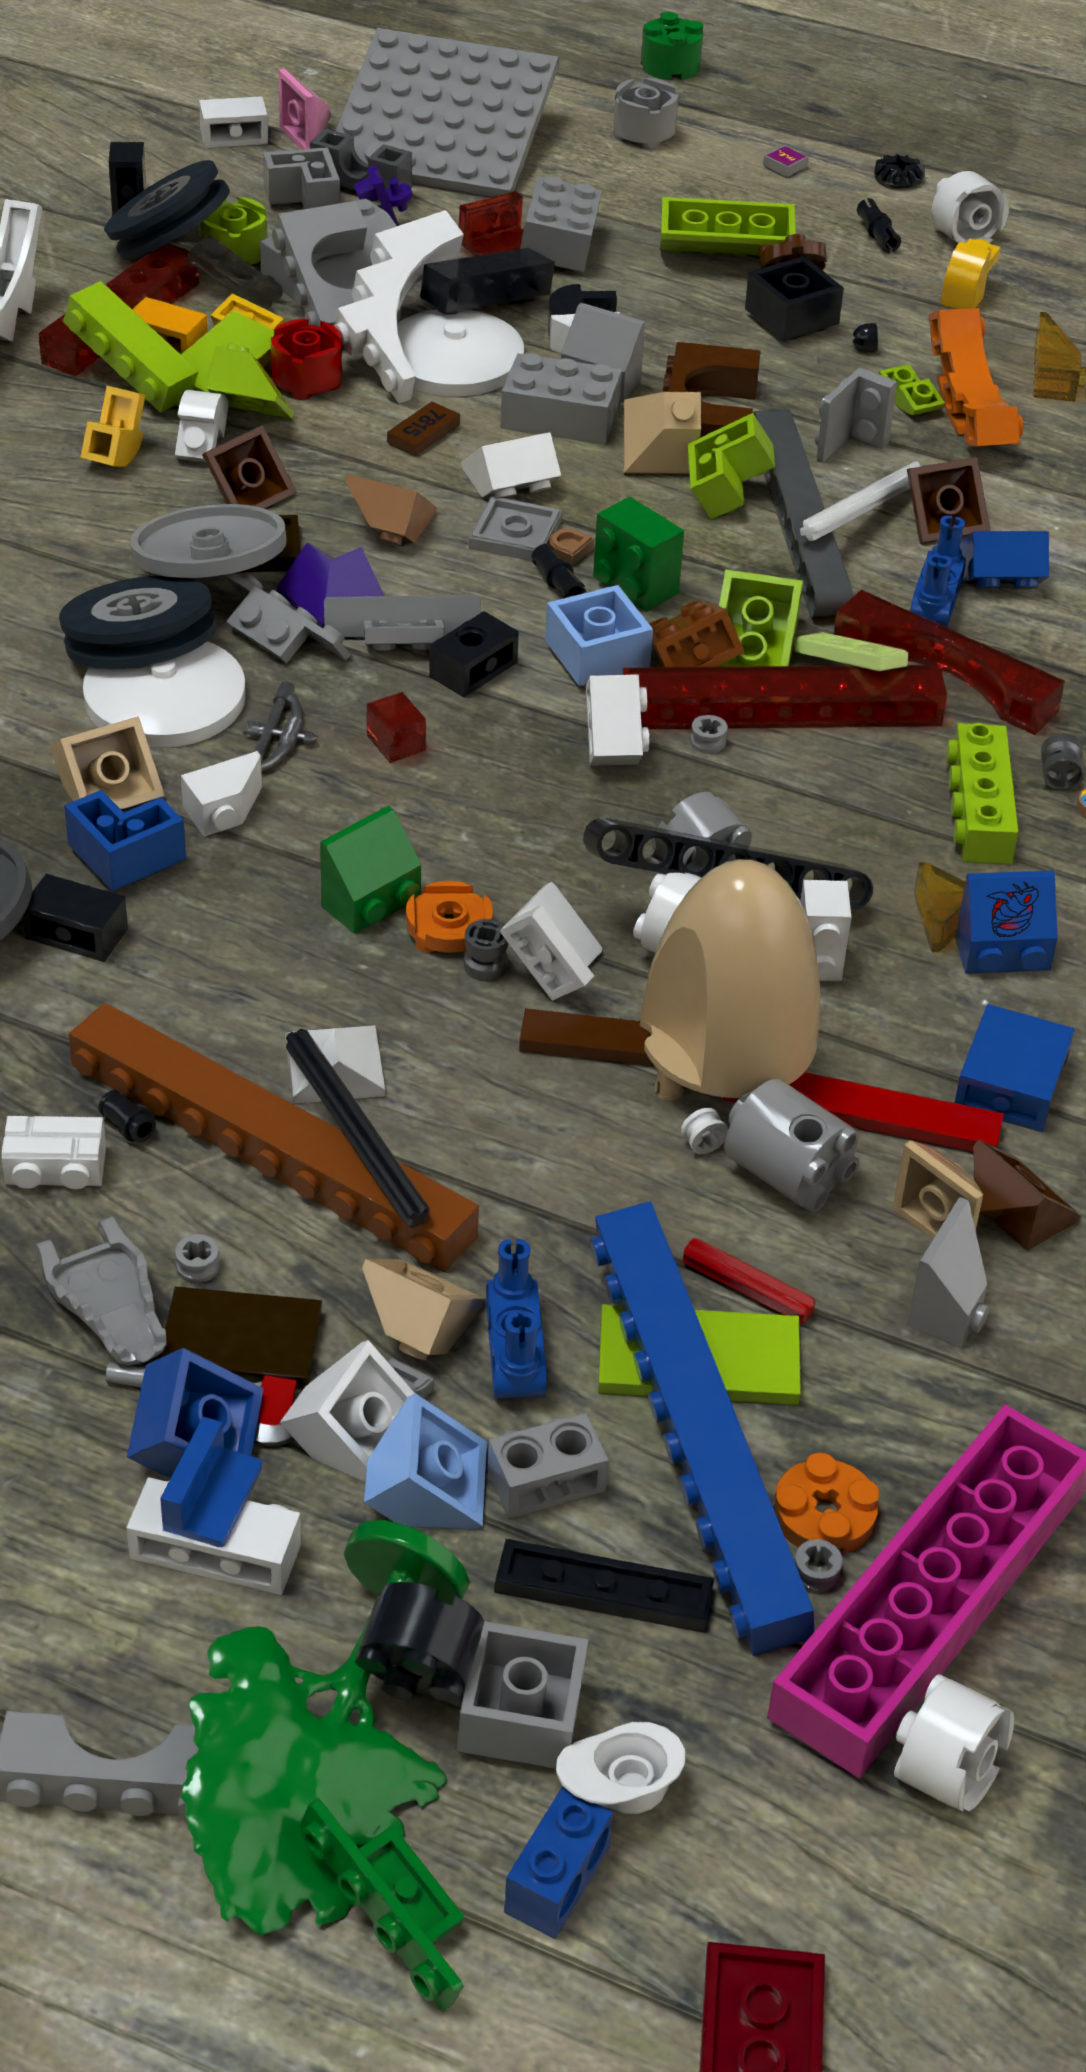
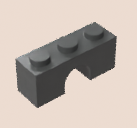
M325 128L310 142V149L328 147L340 179L341 187L352 189L353 192L357 193L354 184L369 178L368 168L377 165L386 190L390 187L389 180L397 178L399 184L405 183L412 188V152L383 144L368 158L367 164L356 154L354 136Z

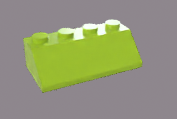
M662 197L659 250H668L672 253L683 251L701 252L706 255L724 253L744 257L759 255L760 247L785 242V237L796 234L795 204Z

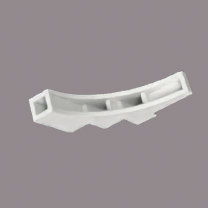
M8 199L4 201L0 223V340L13 342L17 312L31 314L36 284V279L32 277L42 206L35 203Z
M446 210L376 233L370 252L372 266L356 271L354 287L352 288L354 303L342 306L337 310L334 326L341 333L342 345L351 357L363 353L367 364L373 366L380 376L384 388L392 393L399 404L411 400L416 375L407 361L400 343L397 330V312L407 294L422 279L424 264L458 259L464 234Z

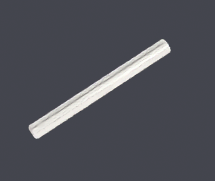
M914 461L804 520V527L800 528L801 536L806 535L808 541H814L910 489L907 469L920 467L919 462Z

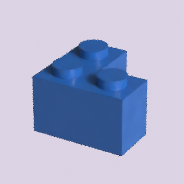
M103 790L64 805L68 845L112 892L186 859L184 820L162 797L127 812H123Z

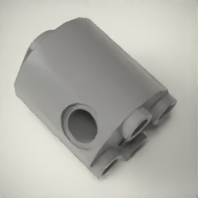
M780 1079L768 1080L754 1091L744 1094L731 1109L728 1119L730 1127L726 1134L724 1147L727 1157L812 1213L818 1212L826 1203L829 1193L839 1181L843 1183L849 1181L859 1166L860 1160L854 1156L859 1132Z

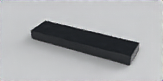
M505 1539L495 1579L494 1593L705 1633L715 1578Z

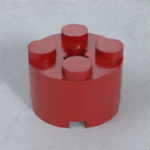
M295 319L277 326L274 330L273 338L271 337V376L274 383L290 392L291 397L297 400H306L312 394L340 388L342 384V339L340 331L332 324L320 321V326L309 325V319Z

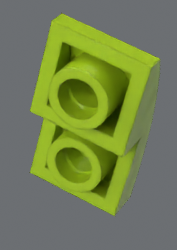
M910 364L879 371V375L897 381L894 404L906 413L917 415L944 408L945 402L930 379L920 380Z

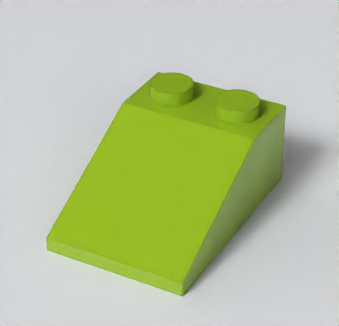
M725 569L719 606L726 609L745 652L706 672L707 680L784 691L801 607L803 580Z

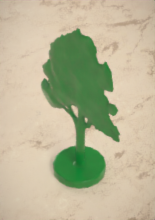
M387 1520L365 1521L354 1527L343 1553L351 1573L365 1588L376 1596L379 1593L381 1594L383 1587L389 1583L412 1582L437 1588L434 1599L451 1605L454 1596L463 1600L470 1584L466 1568L449 1549L433 1537L410 1526ZM367 1623L349 1658L336 1671L326 1675L312 1673L290 1665L289 1655L276 1641L274 1633L266 1627H247L232 1632L229 1635L217 1637L208 1649L209 1675L213 1679H229L232 1685L228 1691L223 1693H198L196 1696L191 1697L188 1703L191 1719L195 1727L193 1742L199 1750L187 1760L185 1768L187 1770V1780H185L182 1786L181 1798L186 1803V1812L184 1814L188 1822V1830L194 1838V1852L202 1856L205 1873L214 1886V1895L217 1903L220 1905L221 1918L227 1922L234 1916L239 1917L254 1932L264 1935L286 1927L290 1922L292 1911L297 1909L306 1900H309L317 1913L316 1924L320 1927L323 1924L344 1918L349 1908L353 1905L341 1892L337 1882L338 1876L324 1858L318 1859L309 1851L302 1838L300 1824L307 1806L317 1798L321 1799L356 1845H365L392 1825L404 1838L405 1831L402 1820L390 1813V1811L399 1805L414 1800L422 1808L427 1803L439 1799L437 1790L447 1783L445 1773L436 1763L426 1762L411 1748H407L394 1739L387 1731H379L373 1727L374 1715L372 1706L366 1698V1689L371 1673L360 1668L355 1663ZM295 1677L304 1681L301 1684H297ZM331 1689L337 1691L338 1694L330 1712L323 1718H316L307 1709L306 1700L315 1692L319 1693ZM354 1709L360 1710V1720L356 1726L350 1722V1716Z

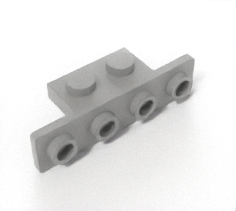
M237 573L225 575L237 591L245 596V599L226 621L228 625L285 664L288 663L307 637L345 661L351 655L342 644L345 638L332 626L326 624L324 628H321L316 624L318 621L308 611L301 607H298L296 611L289 607V601L275 590H271L269 594L262 590L264 588L263 585L248 573H245L242 577Z
M479 595L326 597L324 599V626L326 624L332 626L343 637H364L365 644H373V649L393 650L396 649V644L412 643V648L429 649L430 644L434 643L437 639L481 613V598Z

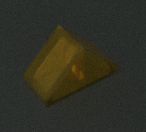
M919 862L914 897L931 952H940L955 938L965 881L928 862Z

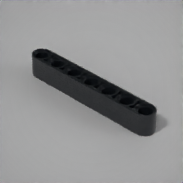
M597 818L591 821L583 833V842L586 849L591 854L611 864L663 874L690 873L702 878L713 868L725 863L726 859L734 854L736 860H754L767 866L774 862L775 871L790 885L799 900H801L803 879L811 870L814 873L813 880L846 881L851 878L852 887L849 891L850 909L864 907L873 895V884L867 874L844 864L610 818ZM614 830L616 836L613 846L603 851V837L608 832ZM654 838L656 842L655 851L650 857L644 858V845ZM695 846L696 856L694 861L685 866L683 862L685 852Z

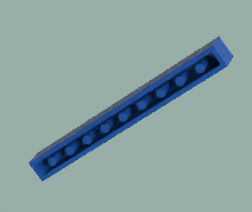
M649 1201L596 1216L597 1237L590 1238L593 1256L598 1267L603 1265L607 1267L609 1275L604 1276V1281L612 1305L620 1303L624 1313L618 1314L624 1339L626 1343L635 1341L639 1352L633 1353V1358L641 1382L651 1381L653 1392L648 1393L652 1414L656 1423L665 1421L669 1433L663 1434L664 1443L671 1463L680 1462L684 1475L679 1476V1481L687 1506L696 1504L700 1517L695 1519V1524L704 1550L713 1548L717 1561L711 1564L718 1590L721 1594L725 1592L730 1593L734 1606L728 1607L735 1635L737 1639L747 1638L753 1656L806 1641L815 1632L812 1604L653 1204Z

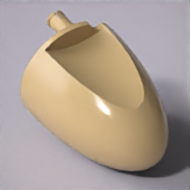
M738 859L725 862L710 870L683 897L660 939L647 979L640 1027L648 1030L651 1034L645 1040L644 1051L657 1068L654 1092L655 1094L659 1093L658 1097L666 1101L680 1098L684 1087L712 1096L741 1098L744 1094L754 1091L764 1082L774 1078L780 1079L789 1085L807 1070L814 1059L820 1023V981L816 950L806 914L798 897L779 873L766 864L754 860Z

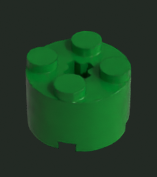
M663 12L660 14V18L645 23L641 47L643 70L653 77L664 80H671L672 74H682L681 79L691 78L698 74L702 57L703 23L678 18V14L675 12Z

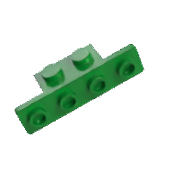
M317 1798L307 1806L300 1824L305 1845L316 1858H324L338 1876L337 1882L345 1898L354 1906L360 1905L374 1923V1932L381 1945L388 1952L397 1953L409 1968L411 1981L418 1993L425 2000L434 2001L442 2012L446 2011L454 2005L464 1985L434 1945L461 1926L465 1916L394 1825L361 1848H358L321 1799Z

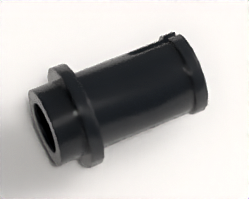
M116 1089L107 1092L101 1098L98 1106L99 1113L118 1126L126 1140L144 1142L152 1136L156 1128V1122L153 1113L148 1108L138 1107Z

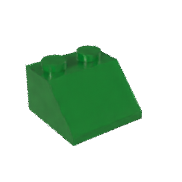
M390 806L378 810L320 842L321 907L352 933L355 934L406 906L413 894L414 899L421 895V863L395 811Z

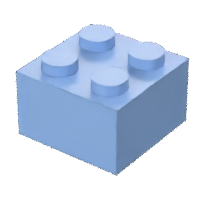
M619 585L547 603L545 641L579 686L587 684L589 676L623 675L650 667L653 628Z

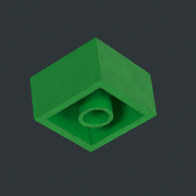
M630 496L597 513L593 577L608 587L619 585L631 602L645 611L651 610L679 594L685 530Z

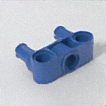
M948 515L940 519L937 545L932 548V551H928L914 591L908 623L947 631L962 585L967 559L963 557L962 550L960 549L962 532L965 526V521L960 517H956L952 530L950 529L952 516Z
M506 1239L499 1244V1271L495 1274L493 1280H487L486 1282L487 1322L495 1399L546 1396V1361L537 1279H532L531 1274L528 1273L531 1248L522 1239H516L515 1253H511V1239Z

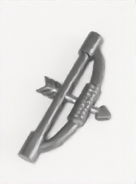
M288 681L281 682L273 699L274 707L266 725L263 722L258 723L257 721L252 722L248 720L247 723L250 727L243 730L244 735L260 736L254 752L258 751L261 755V772L273 768L288 753L292 752L297 739L303 740L305 744L318 740L317 735L311 731L300 733L304 724L302 721V707L300 701L294 695V685ZM290 705L292 715L288 719L285 729H275L283 709ZM272 735L281 736L278 742V749L268 759L263 760V755Z

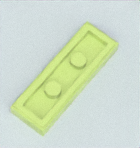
M824 632L795 638L794 652L877 671L904 667L908 664V652H905L903 649Z

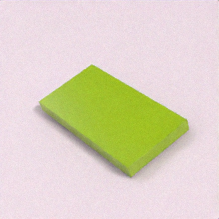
M602 1304L598 1393L648 1396V1393L653 1392L650 1380L641 1382L637 1374L633 1353L639 1352L636 1342L626 1343L620 1327L618 1314L624 1313L621 1305ZM695 1310L730 1401L799 1405L801 1395L799 1316Z

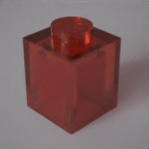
M403 692L367 703V736L389 763L426 751V718Z

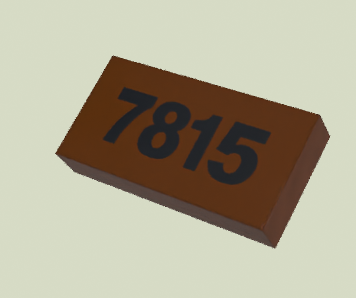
M432 401L387 432V443L416 456L460 425V414Z

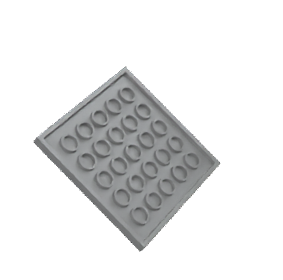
M377 28L336 131L354 136L356 154L367 164L368 158L383 144L412 152V184L511 200L559 67V57Z

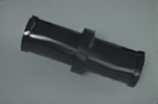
M867 198V202L871 207L867 205L865 200H862L858 204L856 211L866 224L867 233L872 238H876L884 252L890 253V248L887 244L890 245L893 252L896 251L901 245V237L893 229L890 217L886 213L881 212L875 200Z
M542 544L534 549L531 558L534 559L532 561L533 564L541 570L547 585L557 589L563 596V599L586 593L585 585L574 575L572 565L567 560L561 559L549 544Z

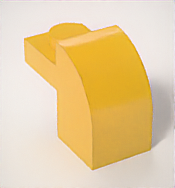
M969 238L966 243L959 241L946 271L940 304L955 309L976 308L984 298L987 274L999 260L1001 247L992 245L984 239Z
M106 386L100 422L87 421L80 458L111 466H127L137 454L142 443L144 432L139 431L146 395L113 386Z

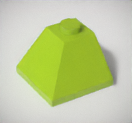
M229 343L227 348L215 346L206 389L209 392L224 394L229 402L228 408L293 420V410L259 361L249 352V348L234 343Z

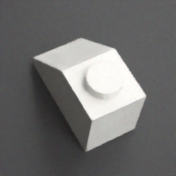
M258 751L181 775L183 808L204 837L243 824L262 789L261 755Z

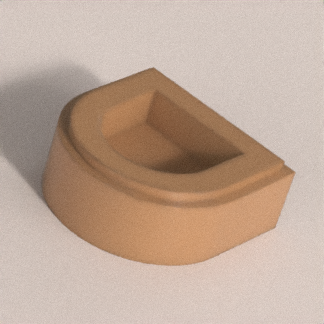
M562 529L550 536L549 545L561 559L567 560L573 567L594 549V538L577 530Z

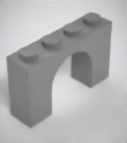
M357 200L278 214L277 227L272 231L273 243L276 250H281L285 274L288 278H292L295 300L298 305L303 306L305 319H309V325L320 326V321H324L334 326L338 308L354 303L352 289L340 288L329 284L317 274L313 264L326 256L363 250L368 227ZM400 308L397 312V323L399 322V317L401 313Z

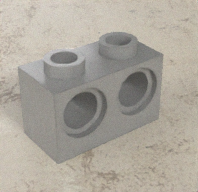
M587 1413L569 1418H556L547 1424L521 1431H508L499 1437L489 1439L487 1471L506 1515L510 1519L606 1492L609 1460Z

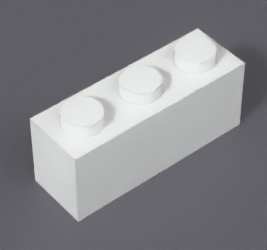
M147 1478L126 1527L129 1559L278 1595L283 1594L301 1546V1516L299 1512L291 1511L277 1504L265 1505L247 1500L226 1544L223 1547H216L163 1531L160 1498L169 1481Z

